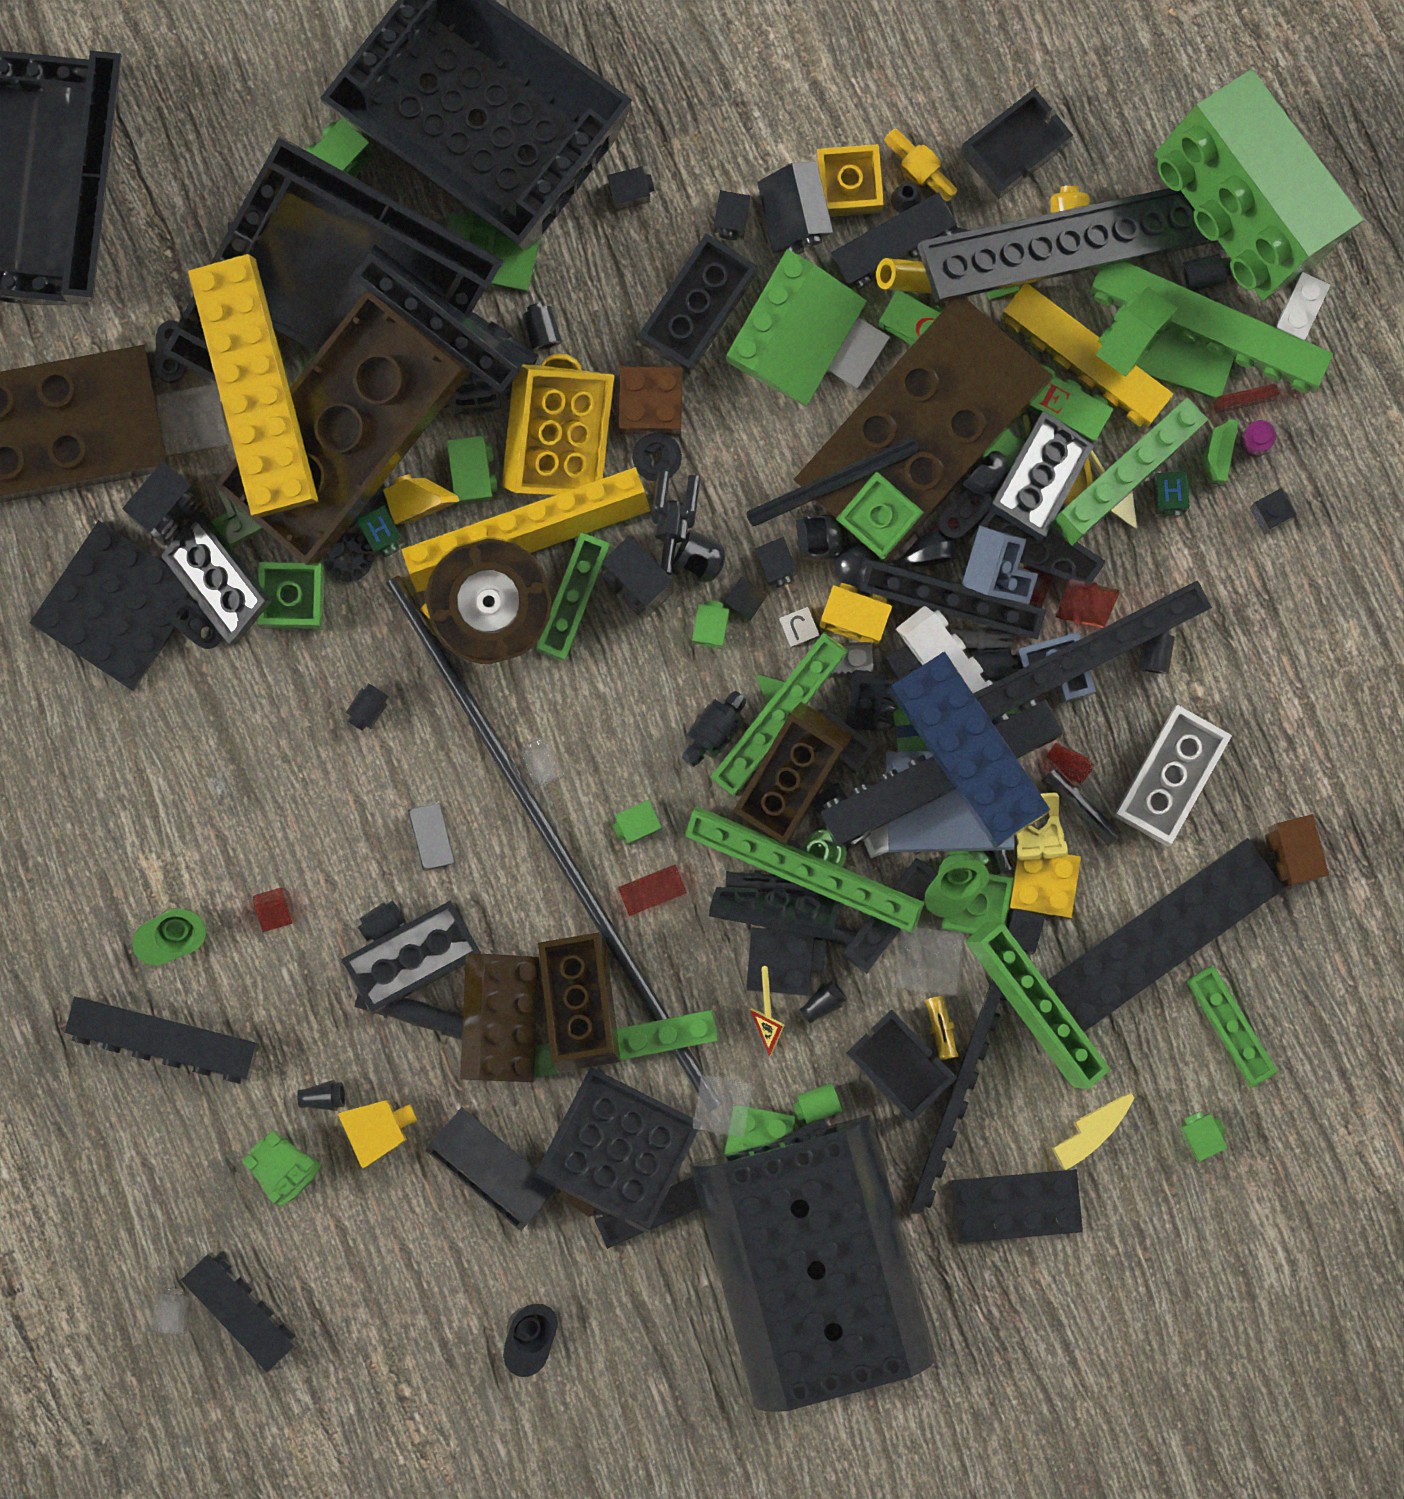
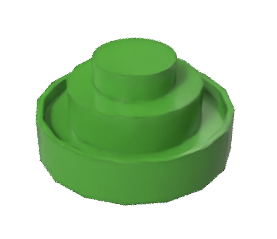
M819 830L811 833L802 845V851L842 867L846 860L847 851L845 845L837 849L828 831Z

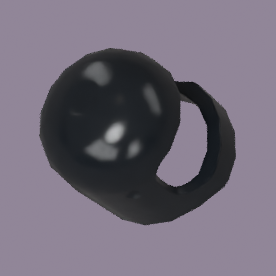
M833 515L796 518L798 543L803 562L831 559L840 555L845 545L844 528Z
M689 530L686 541L681 542L675 555L672 573L679 575L685 569L694 573L697 581L703 583L711 582L718 577L723 569L726 558L725 549L718 541Z

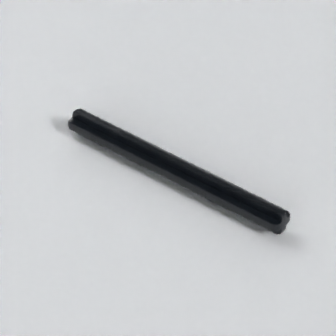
M910 437L755 507L746 513L749 523L752 526L760 525L917 454L920 451L915 438Z

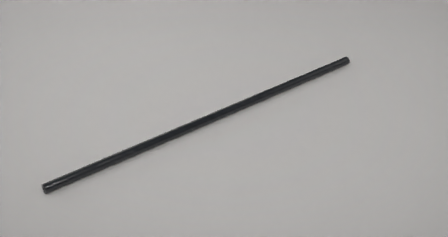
M399 575L390 579L386 583L651 1018L653 1021L669 1019L670 1017L439 639L434 634ZM689 1048L672 1050L708 1111L711 1112L722 1105V1102Z

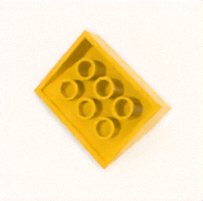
M522 364L520 371L513 378L502 487L514 493L557 495L603 479L614 383L613 374Z

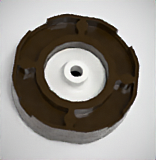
M484 537L459 544L445 553L431 572L425 597L433 631L439 641L457 656L479 664H493L515 658L532 648L549 621L552 605L545 574L537 560L518 544L496 537ZM490 595L494 598L491 605L483 603L485 596Z

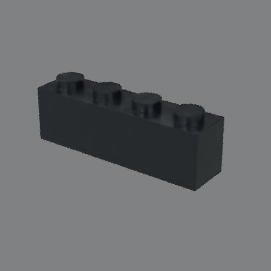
M938 192L832 251L831 255L848 287L852 289L856 286L857 289H862L874 281L872 277L876 275L877 267L883 259L904 260L909 256L911 259H915L920 256L917 247L920 241L954 234L953 232L957 230V223Z
M213 1253L207 1254L181 1281L266 1372L270 1371L297 1345L293 1340L296 1334L286 1323L278 1324L272 1317L275 1313L274 1310L263 1299L258 1302L250 1294L253 1291L251 1285L241 1276L236 1279L229 1271L232 1268L231 1264L220 1253L217 1256Z

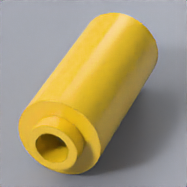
M885 258L879 263L876 279L880 288L933 294L923 262Z

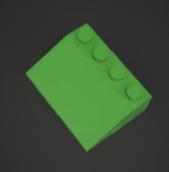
M787 249L726 355V363L807 407L867 300L812 262Z

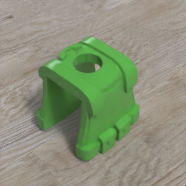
M274 1130L265 1139H261L251 1149V1154H248L242 1160L243 1164L262 1185L267 1198L274 1205L278 1203L280 1206L295 1199L314 1180V1177L322 1167L315 1158L302 1153L283 1135Z

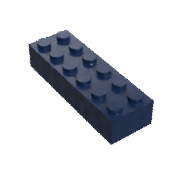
M945 651L891 685V694L994 848L1049 813L1051 809Z

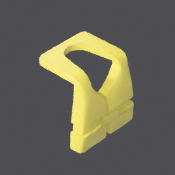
M1058 793L1041 794L1051 809L1047 824L1040 830L1030 825L1017 834V855L1019 860L1041 859L1042 855L1044 858L1066 857L1068 855L1067 844L1064 841V833L1059 820Z

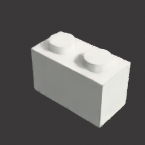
M1302 272L1292 289L1275 328L1305 341L1330 284Z

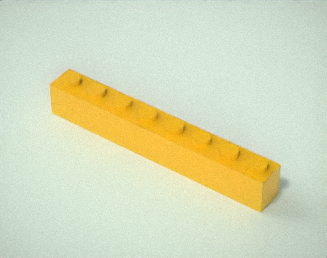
M635 467L401 550L410 577L418 593L426 590L433 568L441 557L456 545L484 537H496L518 544L529 553L578 537L581 532L586 534L649 512L650 508Z

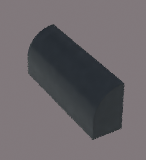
M463 1107L458 1110L426 1149L428 1154L520 1231L526 1227L557 1189L534 1177L537 1170Z

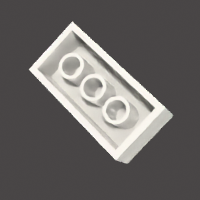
M1176 705L1172 709L1113 816L1165 846H1170L1232 735Z

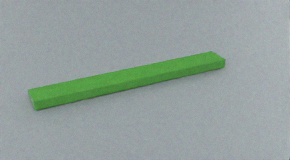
M696 806L693 809L685 837L913 933L916 929L925 902L793 846L785 845L774 838Z

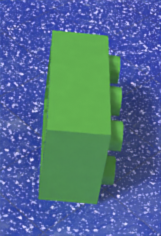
M1253 69L1196 104L1154 153L1158 159L1157 168L1163 182L1174 191H1182L1195 209L1194 220L1200 232L1209 240L1219 241L1232 259L1230 267L1236 281L1247 290H1255L1262 301L1299 278L1302 272L1306 273L1317 266L1364 220Z

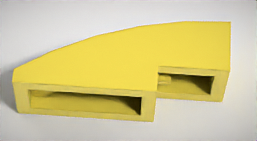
M1127 1093L1073 1122L1079 1133L1051 1147L1063 1170H1067L1084 1160L1114 1132L1134 1100L1132 1093Z

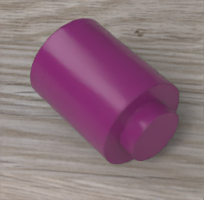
M1257 420L1252 422L1241 435L1240 445L1242 450L1252 457L1264 455L1275 443L1276 431L1267 421Z

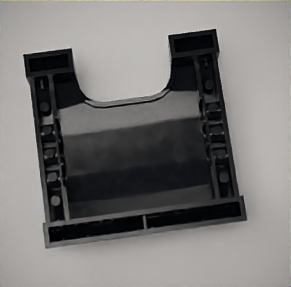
M90 50L89 59L0 51V302L29 305H73L85 303L94 298L122 59L121 53Z
M279 136L210 264L246 254L255 258L274 330L282 332L319 352L367 289L351 276L374 244L467 317L471 315L485 288H489L503 260ZM193 295L162 353L216 382Z

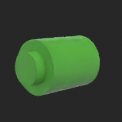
M832 1082L796 1095L798 1102L793 1103L799 1121L805 1119L807 1125L843 1112Z

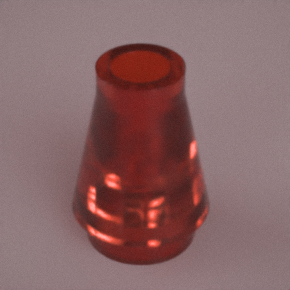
M1059 743L1054 744L1046 757L1072 783L1077 782L1080 785L1087 779L1095 765L1089 761L1090 757L1061 746Z

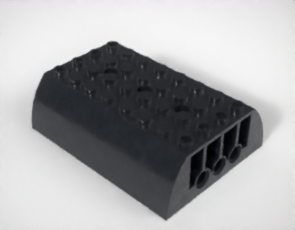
M397 0L320 97L321 102L522 249L532 246L542 237L611 148L627 118L632 99L496 0ZM431 76L435 78L437 86L432 90L423 89L420 86V81L424 77ZM475 112H481L486 116V121L481 126H474L469 122L470 115ZM523 148H530L536 155L532 161L523 162L518 158L519 151Z
M871 1115L689 1164L752 1400L757 1410L766 1412L791 1411L911 1378L929 1368L936 1361L934 1347ZM799 1199L805 1200L809 1204L808 1213L802 1217L794 1216L791 1213L792 1203ZM814 1261H820L826 1267L825 1274L817 1279L810 1277L807 1273L808 1266ZM830 1323H837L842 1327V1334L836 1340H830L824 1335V1329Z

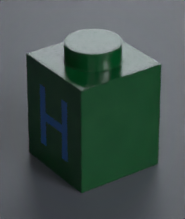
M1187 471L1156 473L1153 476L1155 514H1163V517L1166 519L1182 517V513L1187 512L1190 508Z
M385 506L357 520L376 557L381 554L383 557H388L400 550L398 545L404 542Z

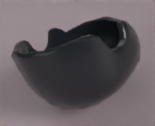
M991 451L981 465L974 466L975 471L970 477L965 476L962 479V485L977 494H990L996 491L1007 474V459L1005 455L1000 451Z
M851 542L844 545L843 551L833 561L835 575L839 582L855 587L863 557L880 561L878 555L861 542Z

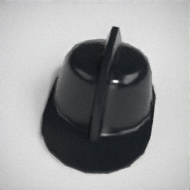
M534 1303L516 1310L510 1316L506 1328L507 1337L504 1344L503 1359L508 1370L516 1376L529 1377L538 1373L544 1367L558 1327L557 1316L552 1308L545 1304Z

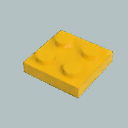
M1068 854L1066 857L1044 858L1042 855L1041 859L1019 860L1017 855L1009 909L1016 908L1027 912L1072 918L1081 856Z

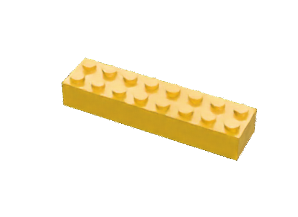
M246 254L189 270L188 274L251 516L260 518L319 502L256 259Z

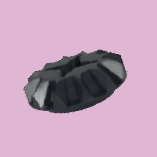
M651 433L645 435L637 442L633 450L632 459L634 467H636L637 472L647 481H656L658 471L669 472V479L674 476L680 468L682 454L678 443L672 437L664 433ZM661 446H663L662 457L669 464L659 462L657 466H654V469H651L652 459L645 452L656 454Z
M344 532L324 557V563L328 572L336 579L345 582L356 581L364 577L370 570L373 563V551L368 541L357 533ZM346 544L351 553H361V555H357V557L352 559V569H349L345 560H335V558H340V556L344 555Z

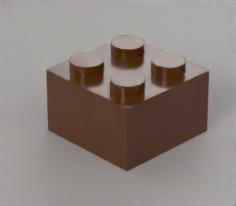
M620 367V434L664 433L666 435H681L682 367Z
M1313 814L1279 822L1268 827L1269 833L1265 834L1267 847L1270 852L1274 851L1277 863L1273 864L1274 873L1279 882L1283 883L1284 888L1329 875Z

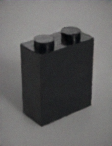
M816 161L790 163L757 182L773 253L786 252L788 249L798 255L805 252L804 247L818 245L822 243L823 237L833 233Z

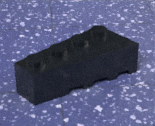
M991 510L980 525L1026 539L1020 564L1089 588L1106 563L1105 560L1080 543L1076 542L1072 546L1053 525H1051L1046 536L1041 541H1038ZM978 529L968 542L971 546H974Z

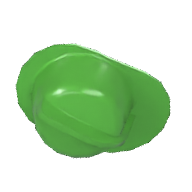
M965 851L963 854L948 856L940 864L938 875L925 892L924 902L927 909L932 914L940 917H951L963 912L988 884L989 872L982 863L974 859L969 851Z
M181 908L167 909L158 917L147 921L137 929L132 941L134 954L140 961L148 965L158 966L171 962L197 950L203 944L206 936L205 924L198 915Z

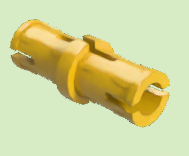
M944 995L925 1000L932 1026L929 1028L930 1034H934L941 1061L959 1057L952 1033L954 1024L949 1021ZM938 1015L940 1016V1020H941V1024H942V1029H943V1032H944V1036H945V1041H946V1042H944V1039H943L942 1030H941V1026H940V1023H939Z

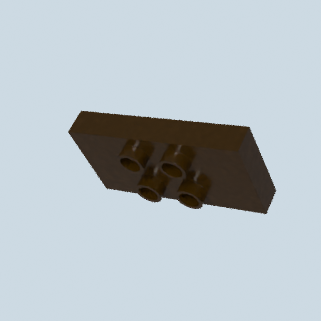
M367 289L289 389L319 502L260 518L251 516L236 457L214 486L305 565L318 566L471 371Z
M965 297L953 299L793 480L802 487L910 437L915 438L920 449L919 453L877 471L925 512L883 560L888 563L1054 377ZM875 473L815 500L837 518Z
M145 344L0 371V503L150 475L162 461L170 466L150 351Z

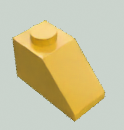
M404 475L394 479V485L383 490L395 525L414 523L459 502L456 494L426 478H411V475Z

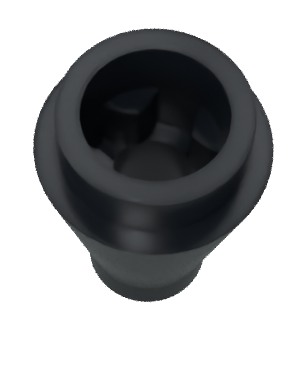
M912 183L902 184L891 195V204L898 213H902L921 202V194ZM907 192L909 195L913 196L907 198L904 197L902 193Z
M833 980L827 984L823 982L807 1003L800 1008V1012L811 1024L815 1020L842 1008V1003L847 1000V997Z
M334 1080L306 1089H300L297 1092L298 1105L300 1108L337 1111L339 1107L345 1106L344 1085L342 1082L336 1083Z

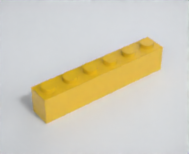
M1028 283L1022 286L1004 309L1001 317L1005 319L1003 323L1007 328L1016 334L1022 332L1030 338L1028 342L1032 347L1040 352L1045 350L1054 357L1053 362L1065 371L1071 369L1079 375L1077 380L1088 389L1092 390L1094 387L1103 394L1102 397L1110 402V406L1114 408L1119 406L1128 413L1126 417L1139 427L1145 425L1148 428L1173 396L1171 391L1138 366H1135L1125 377L1096 356L1102 346L1098 342L1100 338Z

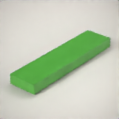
M1214 965L1186 980V983L1249 1087L1253 1088L1278 1073V1070Z

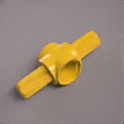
M893 129L887 134L884 142L902 159L900 168L917 186L927 184L935 193H940L944 202L950 201L956 195L957 188L939 171L941 161L932 150L925 145L915 147L898 129Z

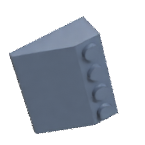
M930 751L886 752L885 773L893 769L900 773L909 768L907 763L922 755H925L926 759L933 755ZM956 790L887 824L889 853L1014 850V836L998 847H993Z

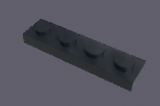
M916 857L892 889L923 902L926 890L938 873ZM871 916L844 950L842 956L868 974L901 931V928Z

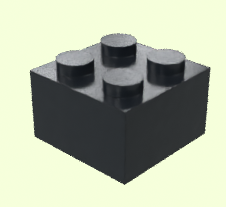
M752 927L746 991L763 992L762 967L767 966L770 993L808 997L814 936Z

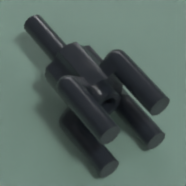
M658 471L652 521L654 524H657L656 539L664 542L661 568L668 575H672L676 544L686 541L687 530L695 524L701 477L697 475L688 476L684 504L676 500L667 501L670 473Z

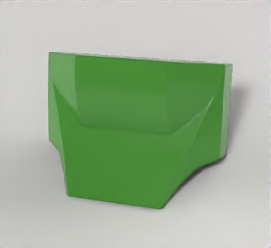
M1229 419L1221 426L1213 428V432L1207 437L1202 468L1211 484L1223 486L1227 482L1239 421Z

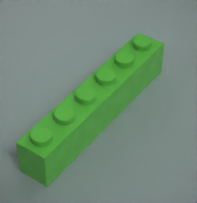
M1188 398L1183 400L1064 508L1054 519L1052 525L1073 546L1194 436L1209 419Z
M986 922L965 941L1073 1088L1089 1090L1111 1070L1003 922Z

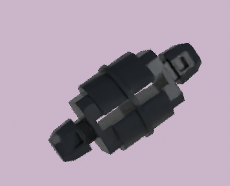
M471 372L443 408H449V405L453 404L455 415H481V413L494 412V410L501 409V398L511 399L513 380L500 393L477 374Z
M737 691L730 693L723 700L724 704L713 699L703 712L697 715V719L685 735L692 745H688L683 752L682 759L691 767H695L705 758L704 754L715 759L726 745L732 742V738L743 724L737 715L746 704V698Z

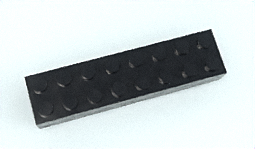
M1246 838L1050 977L1046 982L1082 1031L1085 1032L1285 888L1251 841Z

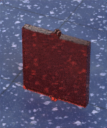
M1069 579L1056 610L1055 618L1077 622L1078 625L1086 624L1104 628L1119 596V589L1100 586L1096 582L1091 584Z

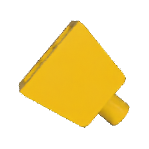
M389 1100L338 1114L362 1168L370 1166L404 1143L407 1139L402 1128L418 1121L411 1104L394 1111Z

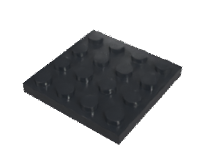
M98 520L29 623L134 691L176 629L167 619L169 604L178 598H187L193 602L195 600L168 565ZM180 608L177 612L178 618L182 619L186 615L185 608Z
M590 1067L534 1177L648 1233L702 1122Z

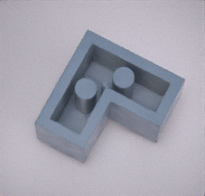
M979 526L962 586L989 596L1029 604L1038 574L1018 567L1026 539L1001 530Z
M1079 632L1018 649L1016 654L1020 670L1080 640ZM1090 670L1058 686L1062 704L1092 696L1096 692Z

